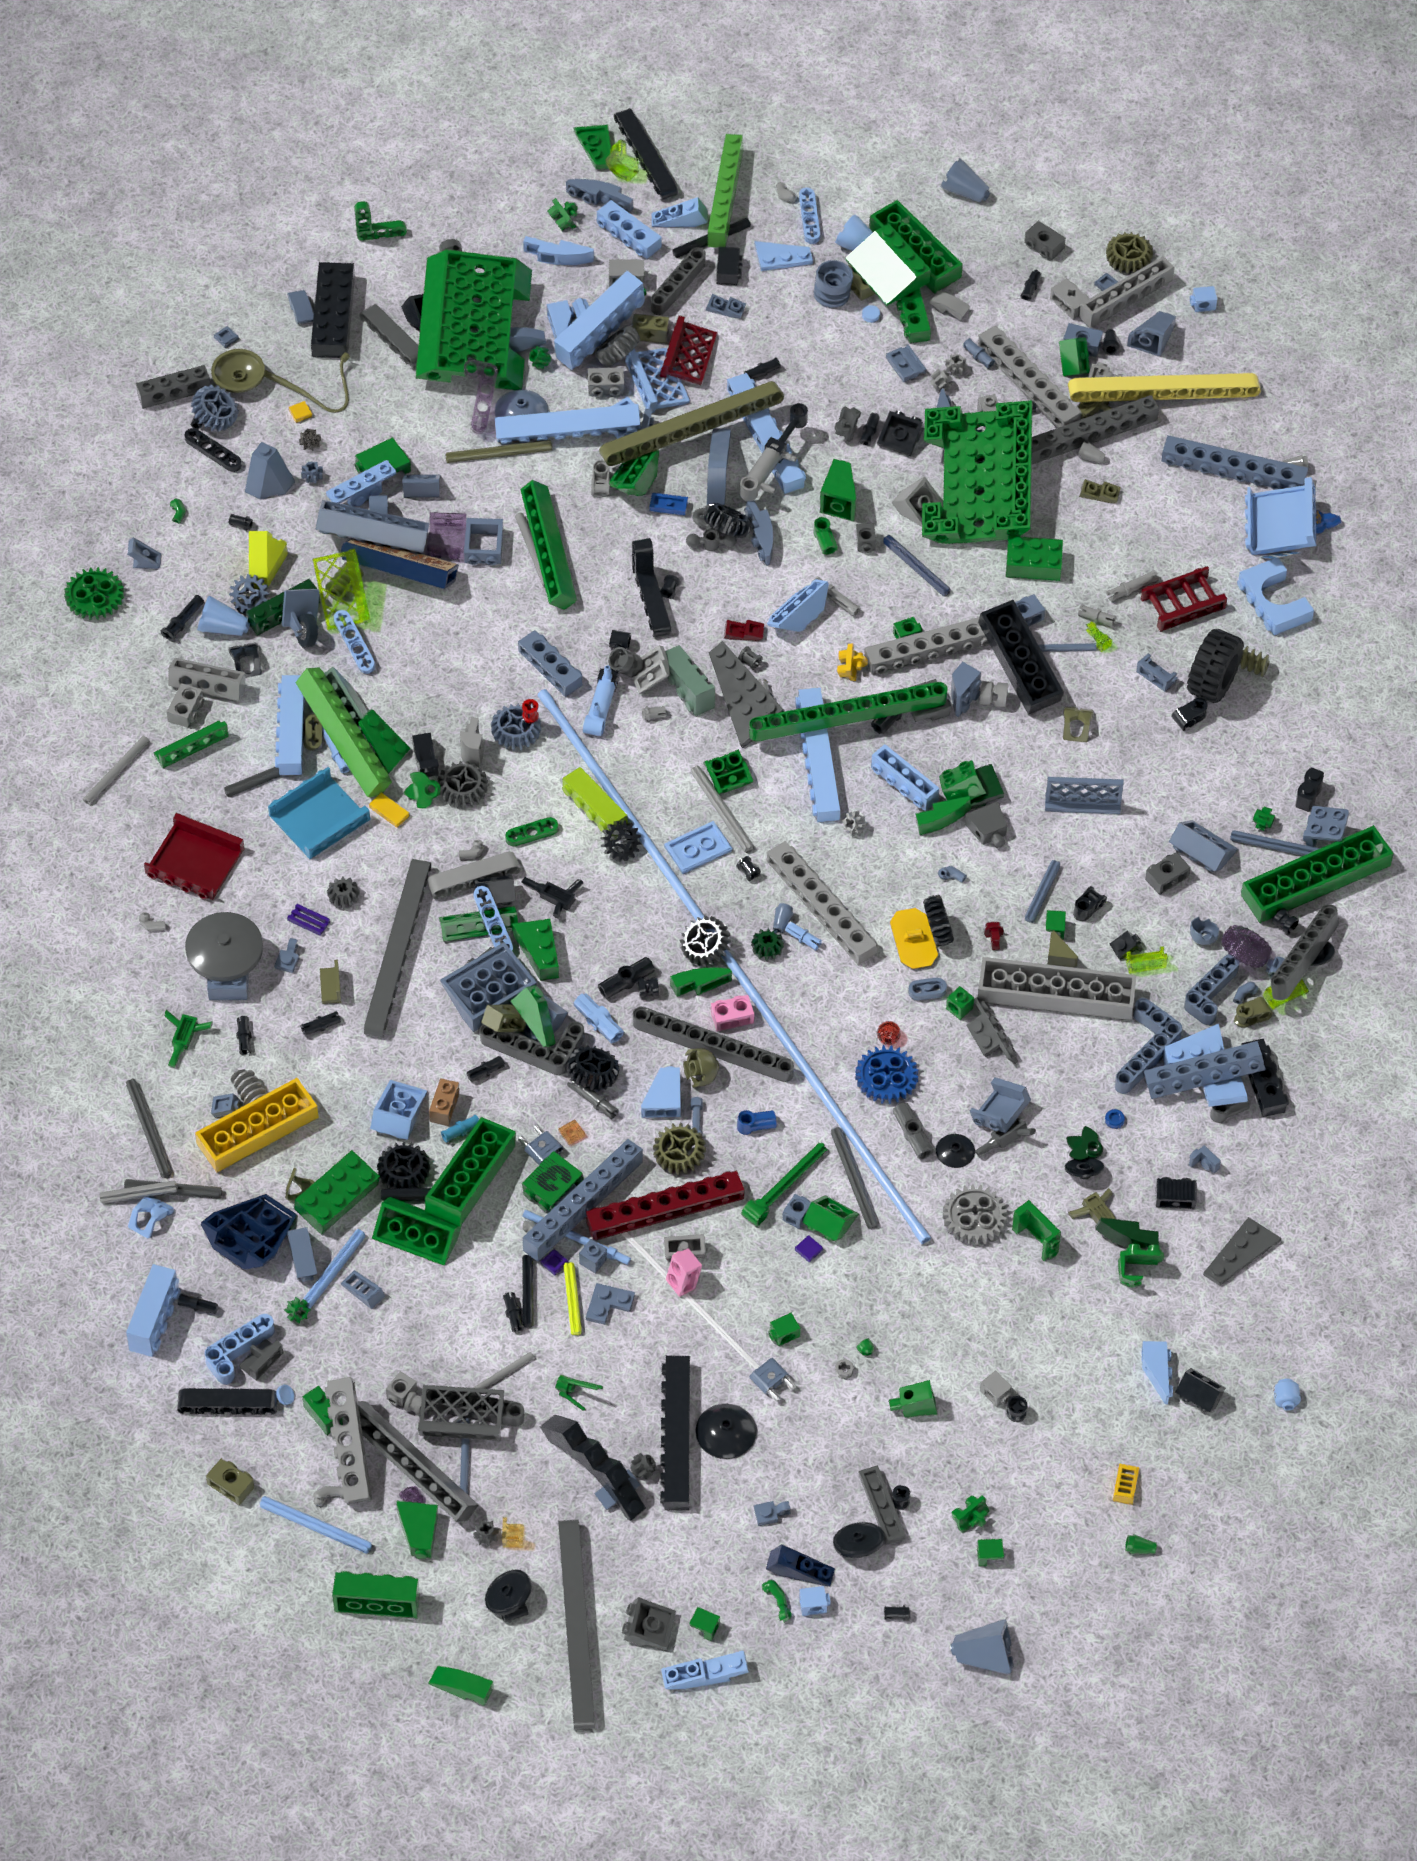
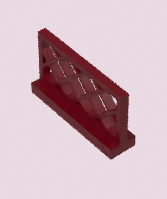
M678 315L659 376L666 378L667 375L702 385L718 332L685 322V317ZM685 328L692 330L695 334L688 335ZM707 335L712 337V339L705 341L702 336ZM698 338L701 343L695 344L692 339ZM688 341L690 346L685 348L682 342ZM704 346L708 352L701 353L698 348ZM694 350L697 355L691 357L688 351ZM683 353L687 359L681 360L678 355ZM701 359L704 364L698 366L695 360ZM690 362L693 368L687 369L684 364ZM680 366L683 371L678 372L673 370V368ZM697 372L700 378L692 376L691 373Z

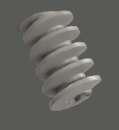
M238 1070L230 1078L244 1105L265 1095V1090L261 1088V1083L254 1076L253 1070Z

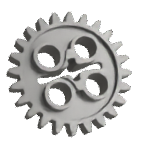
M974 1184L971 1185V1189L964 1186L963 1191L957 1188L956 1195L951 1193L950 1199H946V1203L943 1206L944 1213L942 1218L945 1219L944 1226H948V1233L953 1232V1238L960 1236V1242L967 1239L968 1244L972 1240L975 1241L976 1245H978L979 1240L986 1244L987 1238L993 1241L994 1235L999 1236L1000 1230H1004V1224L1007 1221L1006 1204L1002 1203V1197L996 1198V1191L990 1194L989 1187L985 1191L982 1190V1185L978 1189H975Z

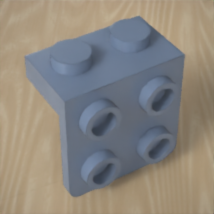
M1313 806L1311 814L1308 816L1306 830L1303 833V841L1306 842V846L1316 847L1317 840L1341 841L1349 818V810Z

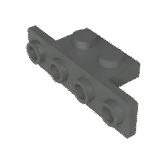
M976 997L974 1002L981 1015L966 1026L979 1049L987 1057L1001 1047L1007 1059L1016 1064L1018 1062L1015 1057L1017 1053L1007 1043L1008 1037L1004 1031H1000L997 1018L989 1012L991 1010L989 1004L985 1000L982 1001Z

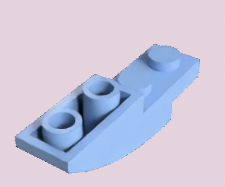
M525 236L523 241L524 252L537 255L539 262L555 265H579L594 261V249L563 240L557 245Z
M744 1651L705 1661L699 1658L661 1669L665 1689H687L731 1681L730 1677L749 1673Z

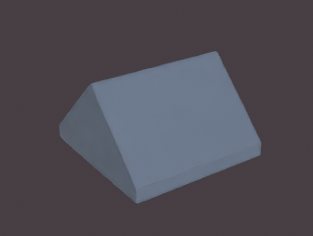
M440 474L403 476L404 498L440 497Z

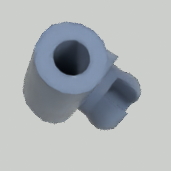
M953 866L943 867L938 871V876L943 880L955 878L963 883L967 878L966 874Z
M1248 982L1237 989L1233 1002L1242 1004L1245 995L1249 992L1252 995L1256 994L1259 987L1255 985V982Z

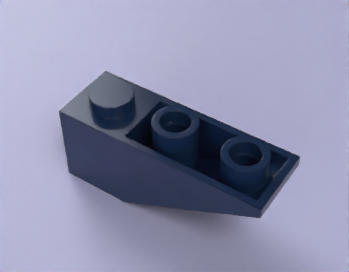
M783 1544L770 1551L766 1570L779 1576L831 1587L835 1568Z

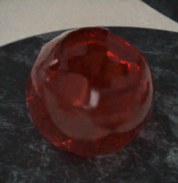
M885 1021L879 1025L877 1037L881 1043L893 1045L900 1039L901 1030L898 1024L893 1021Z

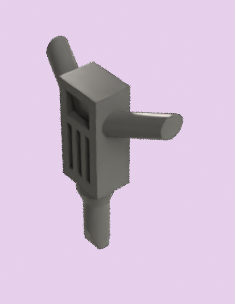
M1017 1118L1006 1133L993 1131L990 1140L976 1149L975 1154L980 1157L992 1148L1000 1147L1003 1149L1021 1136L1034 1135L1036 1129L1027 1128L1026 1122Z

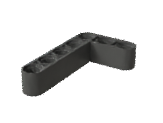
M577 1021L569 1023L555 1048L543 1047L541 1043L515 1032H496L485 1024L480 1027V1041L484 1046L558 1076L563 1075L567 1071L569 1056L575 1049L580 1048L585 1039L584 1026Z

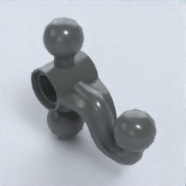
M709 504L704 508L695 510L692 516L694 523L707 530L704 531L703 537H699L694 533L689 534L686 538V543L689 547L695 548L699 544H703L707 551H715L719 548V544H724L726 547H732L736 544V537L726 534L720 536L717 530L710 527L704 519L700 518L701 515L705 514Z

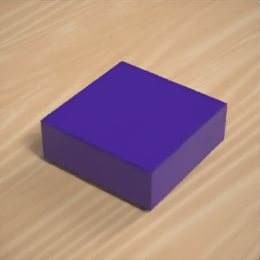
M809 1235L795 1246V1251L808 1262L823 1250V1247Z
M555 1249L540 1261V1264L554 1276L564 1268L565 1263H569V1260Z

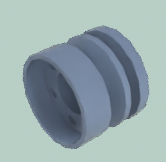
M828 260L820 264L816 271L813 290L816 301L829 308L845 305L850 297L853 280L851 268L838 260Z

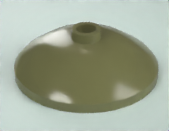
M232 349L220 354L214 360L211 367V375L219 388H225V391L232 393H242L254 389L261 383L265 375V366L263 360L256 353L246 349Z

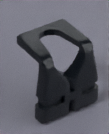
M256 642L244 644V646L229 647V654L234 660L236 671L244 672L240 659L244 656H250L254 658V669L251 673H245V678L262 674L259 648Z

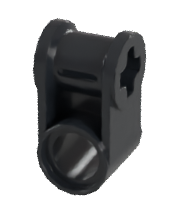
M1195 698L1186 705L1177 708L1171 717L1183 731H1186V728H1191L1206 718L1208 703L1205 699Z
M1093 886L1088 887L1075 901L1074 918L1078 921L1088 920L1105 904L1107 896L1096 892Z

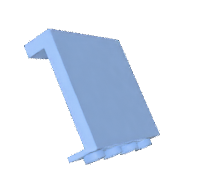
M1312 477L1305 478V485L1258 493H1252L1251 488L1247 487L1248 494L1245 495V503L1248 505V509H1245V517L1248 523L1245 524V531L1248 534V538H1245V545L1247 549H1250L1251 555L1316 546V488Z

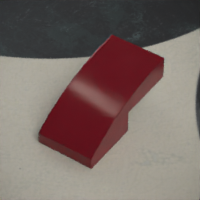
M727 620L725 623L724 639L760 641L763 639L764 623L746 620L745 623Z

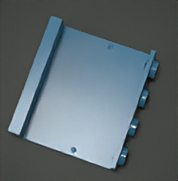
M329 767L318 771L315 776L303 781L298 787L289 790L284 796L272 801L268 806L269 816L309 859H312L370 820L369 809L366 806L360 808L331 778Z

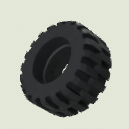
M1212 629L1207 634V637L1204 638L1196 653L1191 671L1189 672L1187 689L1190 694L1211 703H1218L1224 698L1238 671L1243 655L1244 642L1240 637L1221 629Z

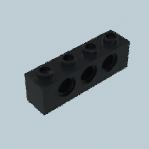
M1264 1038L1241 1043V1045L1258 1041L1262 1053L1265 1070L1248 1074L1262 1117L1285 1113L1289 1101L1287 1094H1284L1282 1091V1080L1280 1077H1277L1276 1063L1271 1060L1270 1046L1266 1045Z

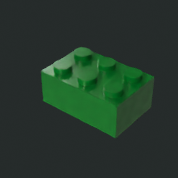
M1008 536L1005 577L1060 581L1063 540Z

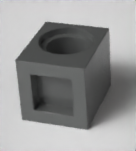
M874 523L856 524L857 552L869 553L876 551Z

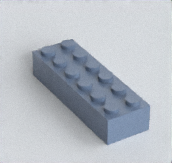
M322 500L315 529L319 530L322 534L335 533L341 538H348L349 536L359 542H366L367 540L372 541L374 545L383 546L385 544L390 545L391 548L396 550L404 548L408 549L411 553L419 554L424 551L430 523Z

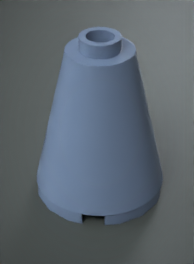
M961 158L954 162L946 174L947 181L943 180L941 188L978 202L986 201L991 194L989 192L990 187Z

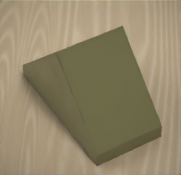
M1055 931L1051 932L1047 965L1077 967L1078 956Z

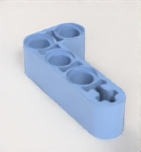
M261 1314L206 1348V1365L221 1384H230L235 1379L234 1366L231 1361L249 1351L252 1345L257 1346L274 1334L273 1318L268 1314ZM229 1346H235L233 1349H228ZM214 1356H217V1357H218L217 1359H210L211 1357H214ZM224 1371H229L227 1374H222Z

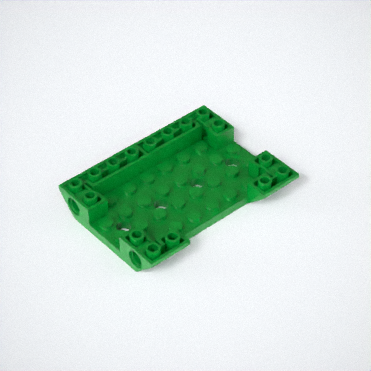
M444 250L427 257L415 379L451 383L452 375L487 379L486 387L522 390L525 359L509 348L513 300L530 301L532 269L517 258ZM481 268L484 270V272L478 273L475 271V269ZM479 298L481 302L476 303L472 299ZM470 328H477L479 331L473 333L470 331ZM474 358L476 362L470 363L467 359Z
M1032 400L996 403V411L963 413L961 406L925 409L924 441L944 449L943 508L941 502L923 503L922 537L941 544L1008 540V536L1020 537L1031 529ZM981 426L986 427L983 432L976 431ZM979 458L985 459L981 464L976 463V460ZM977 490H984L982 495L975 494ZM976 522H984L981 527H975Z

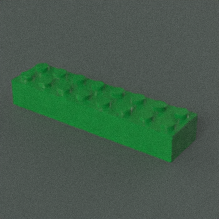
M1373 825L1343 838L1339 842L1336 841L1243 882L1241 896L1258 922L1262 923L1274 918L1282 908L1290 911L1390 867L1394 853Z

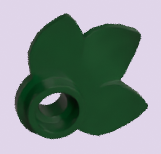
M1087 1126L1083 1127L1081 1136L1066 1137L1067 1144L1072 1149L1069 1156L1073 1159H1095L1103 1153V1146L1098 1141V1134ZM1095 1148L1097 1151H1091L1089 1149Z

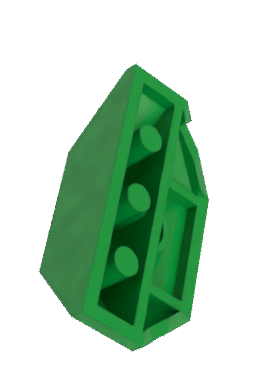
M659 449L623 462L609 481V486L627 495H645L657 477Z

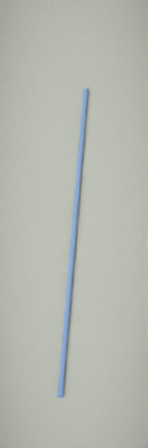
M546 689L541 690L538 693L541 702L550 711L608 796L627 814V823H633L632 828H638L636 835H641L638 839L694 919L697 921V917H700L703 920V913L557 707L552 696ZM707 929V930H706L708 933H709V932H713V933L715 932L714 929ZM725 950L726 956L721 955L722 959L729 969L732 970L736 979L907 1221L921 1244L928 1242L931 1239L928 1232L914 1216L729 950Z

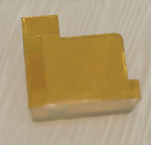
M503 1517L502 1547L523 1548L524 1525L507 1524V1517Z

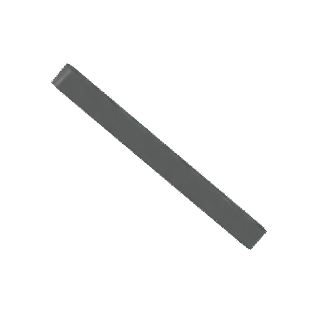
M417 859L411 860L364 1025L365 1035L384 1038L383 1031L386 1030L389 1021L387 1017L392 1010V999L395 998L398 989L397 982H400L401 967L405 964L406 950H409L411 943L410 936L414 932L416 925L414 921L415 918H418L420 911L419 904L423 900L425 893L423 890L427 886L428 872H431V862Z
M579 1519L558 1521L573 1724L574 1730L595 1729Z

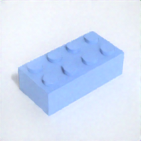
M152 1265L126 1331L129 1351L153 1357L154 1352L159 1350L161 1345L160 1336L165 1334L168 1323L166 1320L168 1316H172L174 1311L173 1302L175 1299L178 1300L181 1288L178 1287L179 1278H177L176 1270Z

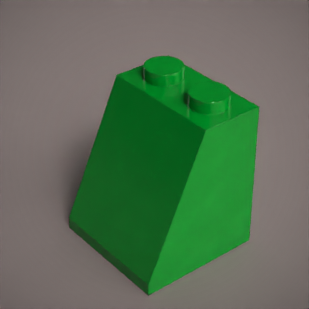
M833 459L820 491V513L854 522L856 493L851 463Z

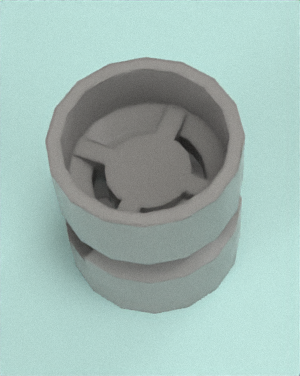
M982 680L979 705L990 706L991 703H994L996 707H1006L1008 683L998 682L994 685L991 681Z

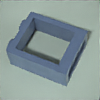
M467 518L464 563L471 565L481 563L491 566L501 564L503 519ZM471 534L497 535L496 550L470 549Z

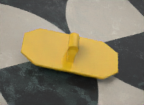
M917 908L896 911L890 920V925L900 961L911 969L931 966L937 958L938 952L927 915Z

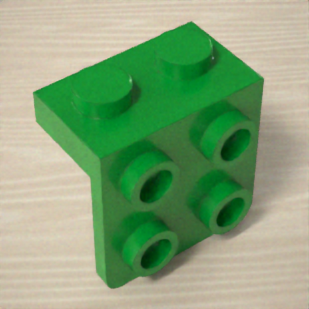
M973 760L963 761L957 767L943 771L939 776L942 792L947 800L970 796V800L986 793L977 776Z

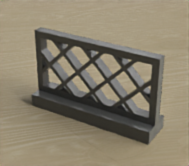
M423 1385L418 1433L420 1436L501 1441L505 1391ZM427 1391H436L440 1397L433 1403H430L427 1399ZM451 1392H456L461 1398L451 1405L445 1397ZM471 1393L477 1394L481 1398L473 1406L465 1399ZM491 1395H500L499 1402L493 1407L486 1401ZM443 1399L449 1408L440 1414L434 1406ZM464 1401L469 1409L460 1415L454 1407ZM484 1402L490 1410L483 1416H480L475 1408ZM432 1408L438 1417L433 1421H425V1413ZM453 1410L458 1418L454 1422H447L443 1416ZM471 1411L479 1418L473 1424L467 1423L464 1420V1417ZM493 1412L497 1417V1425H488L484 1419Z

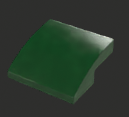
M992 764L977 768V776L986 793L970 800L971 809L986 806V802L1004 798L1003 789Z

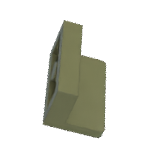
M338 959L334 960L335 967L320 968L322 1004L341 1003Z

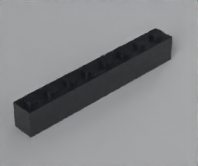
M666 1355V1363H662V1375H665V1381H661V1393H665V1399H661V1411H665V1417H661V1430H665V1436H661V1448H665V1454H661V1466H665V1472H660V1485H664V1491H660V1503H664V1510H689L690 1356Z

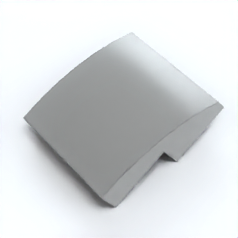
M658 645L641 657L643 667L640 673L633 678L639 694L644 693L669 676L668 659L664 647Z

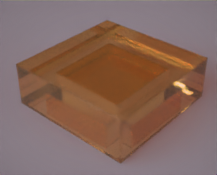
M575 1119L558 1128L559 1133L568 1145L585 1137V1132Z

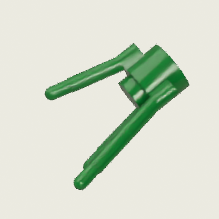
M562 1374L559 1376L555 1389L560 1391L559 1396L566 1398L582 1411H585L586 1408L569 1396L568 1393H573L576 1386L593 1390L603 1389L601 1385L576 1380Z

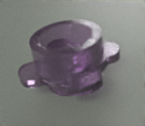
M416 1486L407 1487L399 1493V1497L405 1502H423V1497L419 1495Z

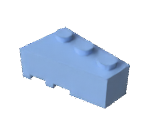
M1219 1024L1165 1046L1163 1055L1164 1065L1224 1050Z

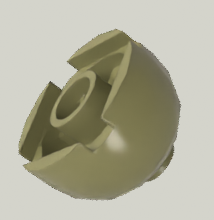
M705 1048L688 1049L685 1053V1056L688 1055L687 1061L683 1062L687 1080L691 1077L694 1084L692 1087L709 1085L717 1076L719 1070L718 1060H716L712 1052ZM701 1075V1080H697L693 1076Z

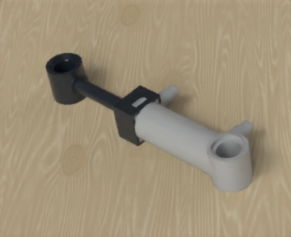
M796 403L791 406L790 423L778 440L773 437L769 438L762 455L749 474L741 479L740 496L743 500H755L760 489L773 494L775 488L764 482L777 463H781L783 459L793 462L797 460L796 456L786 452L787 444L785 442L795 428H803L807 425L808 408L806 405Z

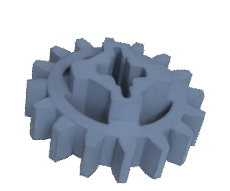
M247 574L246 578L241 575L240 581L234 580L236 585L230 586L233 593H229V596L234 597L230 602L232 604L236 603L234 608L237 610L241 608L242 613L267 601L265 596L270 595L269 592L265 591L268 585H262L264 580H258L257 575L251 578L250 574ZM253 583H256L260 590H256ZM249 590L255 593L250 595V598L243 594L249 593ZM238 598L244 599L246 606L241 604Z

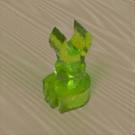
M1091 621L1086 624L1088 627L1086 631L1094 638L1100 652L1112 647L1113 640L1107 634L1099 631L1094 622Z

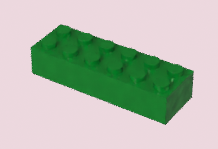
M898 200L870 215L869 229L872 232L890 224L931 269L930 282L926 286L934 294L962 278L963 263Z
M481 1117L426 1195L425 1212L460 1227L515 1148L516 1131Z

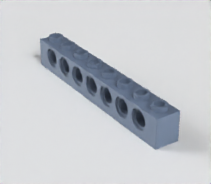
M1167 435L1161 462H1165L1167 465H1177L1185 469L1199 470L1205 474L1212 473L1222 478L1229 477L1239 482L1246 481L1256 486L1271 487L1274 490L1304 486L1308 472L1307 467Z
M629 1139L621 1144L522 1237L523 1251L538 1262L586 1217V1211L599 1205L643 1163V1149Z

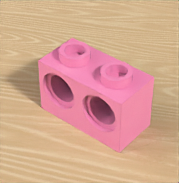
M739 995L731 999L717 1000L711 1003V1016L717 1032L754 1023V1011L748 995Z
M689 1248L673 1254L666 1276V1281L679 1297L696 1289L702 1264Z

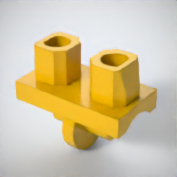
M853 643L848 644L846 650L839 651L838 657L840 662H846V664L838 665L837 673L839 677H849L850 681H856L857 670H862V667L867 666L868 659L863 656L862 652L858 653L854 650Z

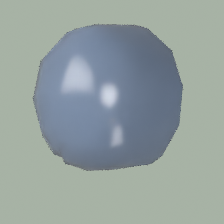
M1196 917L1191 921L1190 935L1196 943L1209 945L1218 939L1220 930L1217 924L1211 922L1209 918L1202 921L1199 917Z

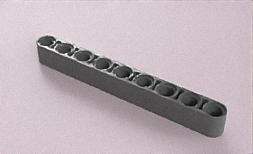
M637 1007L633 1011V1026L639 1031L690 1049L705 1048L712 1052L717 1059L782 1082H789L794 1076V1063L789 1058L646 1007Z

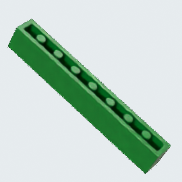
M532 479L520 489L548 602L550 605L565 610L577 601L548 486Z

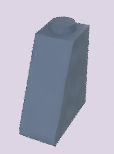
M308 1228L288 1231L287 1238L297 1280L301 1279L302 1282L314 1280L313 1276H317Z

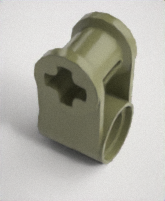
M1257 997L1237 1006L1234 1022L1238 1027L1246 1028L1269 1020L1273 1012L1263 997Z

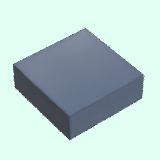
M1105 273L1094 282V285L1101 291H1104L1118 283V281L1108 273Z
M226 326L214 334V339L226 348L237 341L239 336Z

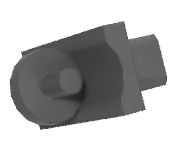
M844 406L841 410L839 421L835 423V434L844 436L846 441L850 442L857 430V421L861 416V411L855 407L849 409Z

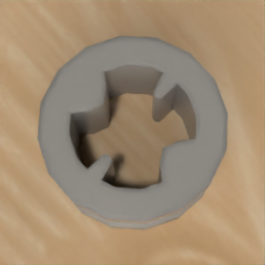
M847 1359L839 1360L835 1367L836 1375L841 1379L850 1378L853 1374L852 1362ZM845 1366L847 1372H843V1370H841V1367Z

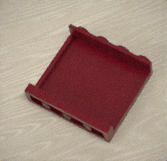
M176 813L173 817L174 825L151 862L144 863L145 874L151 879H160L169 886L175 885L180 887L186 893H195L201 899L213 901L244 851V839Z

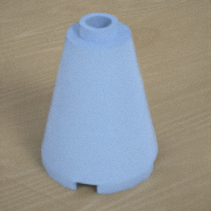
M853 215L844 225L843 231L838 234L835 243L853 251L873 232L857 215Z
M209 596L197 630L208 633L243 636V633L248 632L250 623L247 622V617L214 597Z

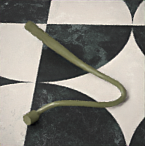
M345 352L340 357V374L345 392V404L340 409L326 407L302 388L266 369L264 377L306 396L326 411L332 413L341 412L347 407L349 402L343 364L347 362L350 355Z

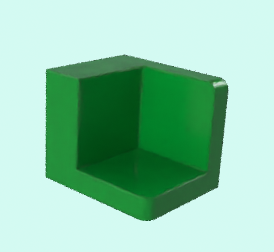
M1047 910L1046 931L1060 932L1062 940H1064L1066 911Z
M981 1539L977 1541L978 1567L987 1566V1560L1004 1558L1003 1539Z
M697 1607L689 1622V1626L704 1632V1639L712 1641L720 1626V1616Z

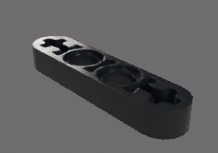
M196 428L186 430L184 436L188 445L230 472H237L241 469V458ZM206 443L211 445V447L207 449L202 448L201 446ZM219 452L225 454L223 457L215 456Z

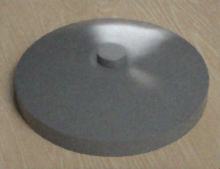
M219 912L202 918L190 929L185 942V950L190 966L199 975L214 981H231L247 975L257 966L263 953V941L260 930L249 918L233 912Z

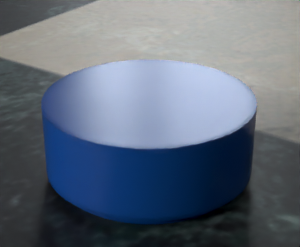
M1112 1109L1106 1113L1105 1123L1108 1127L1117 1129L1123 1126L1125 1116L1120 1110Z

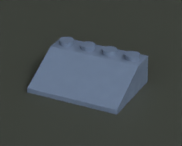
M505 942L440 979L460 1016L473 1032L480 1029L483 1025L481 1022L487 1005H513L511 1000L523 989L529 986H537L536 980Z

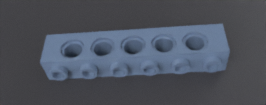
M1258 1041L1144 1070V1075L1150 1097L1155 1099L1263 1071L1265 1066Z

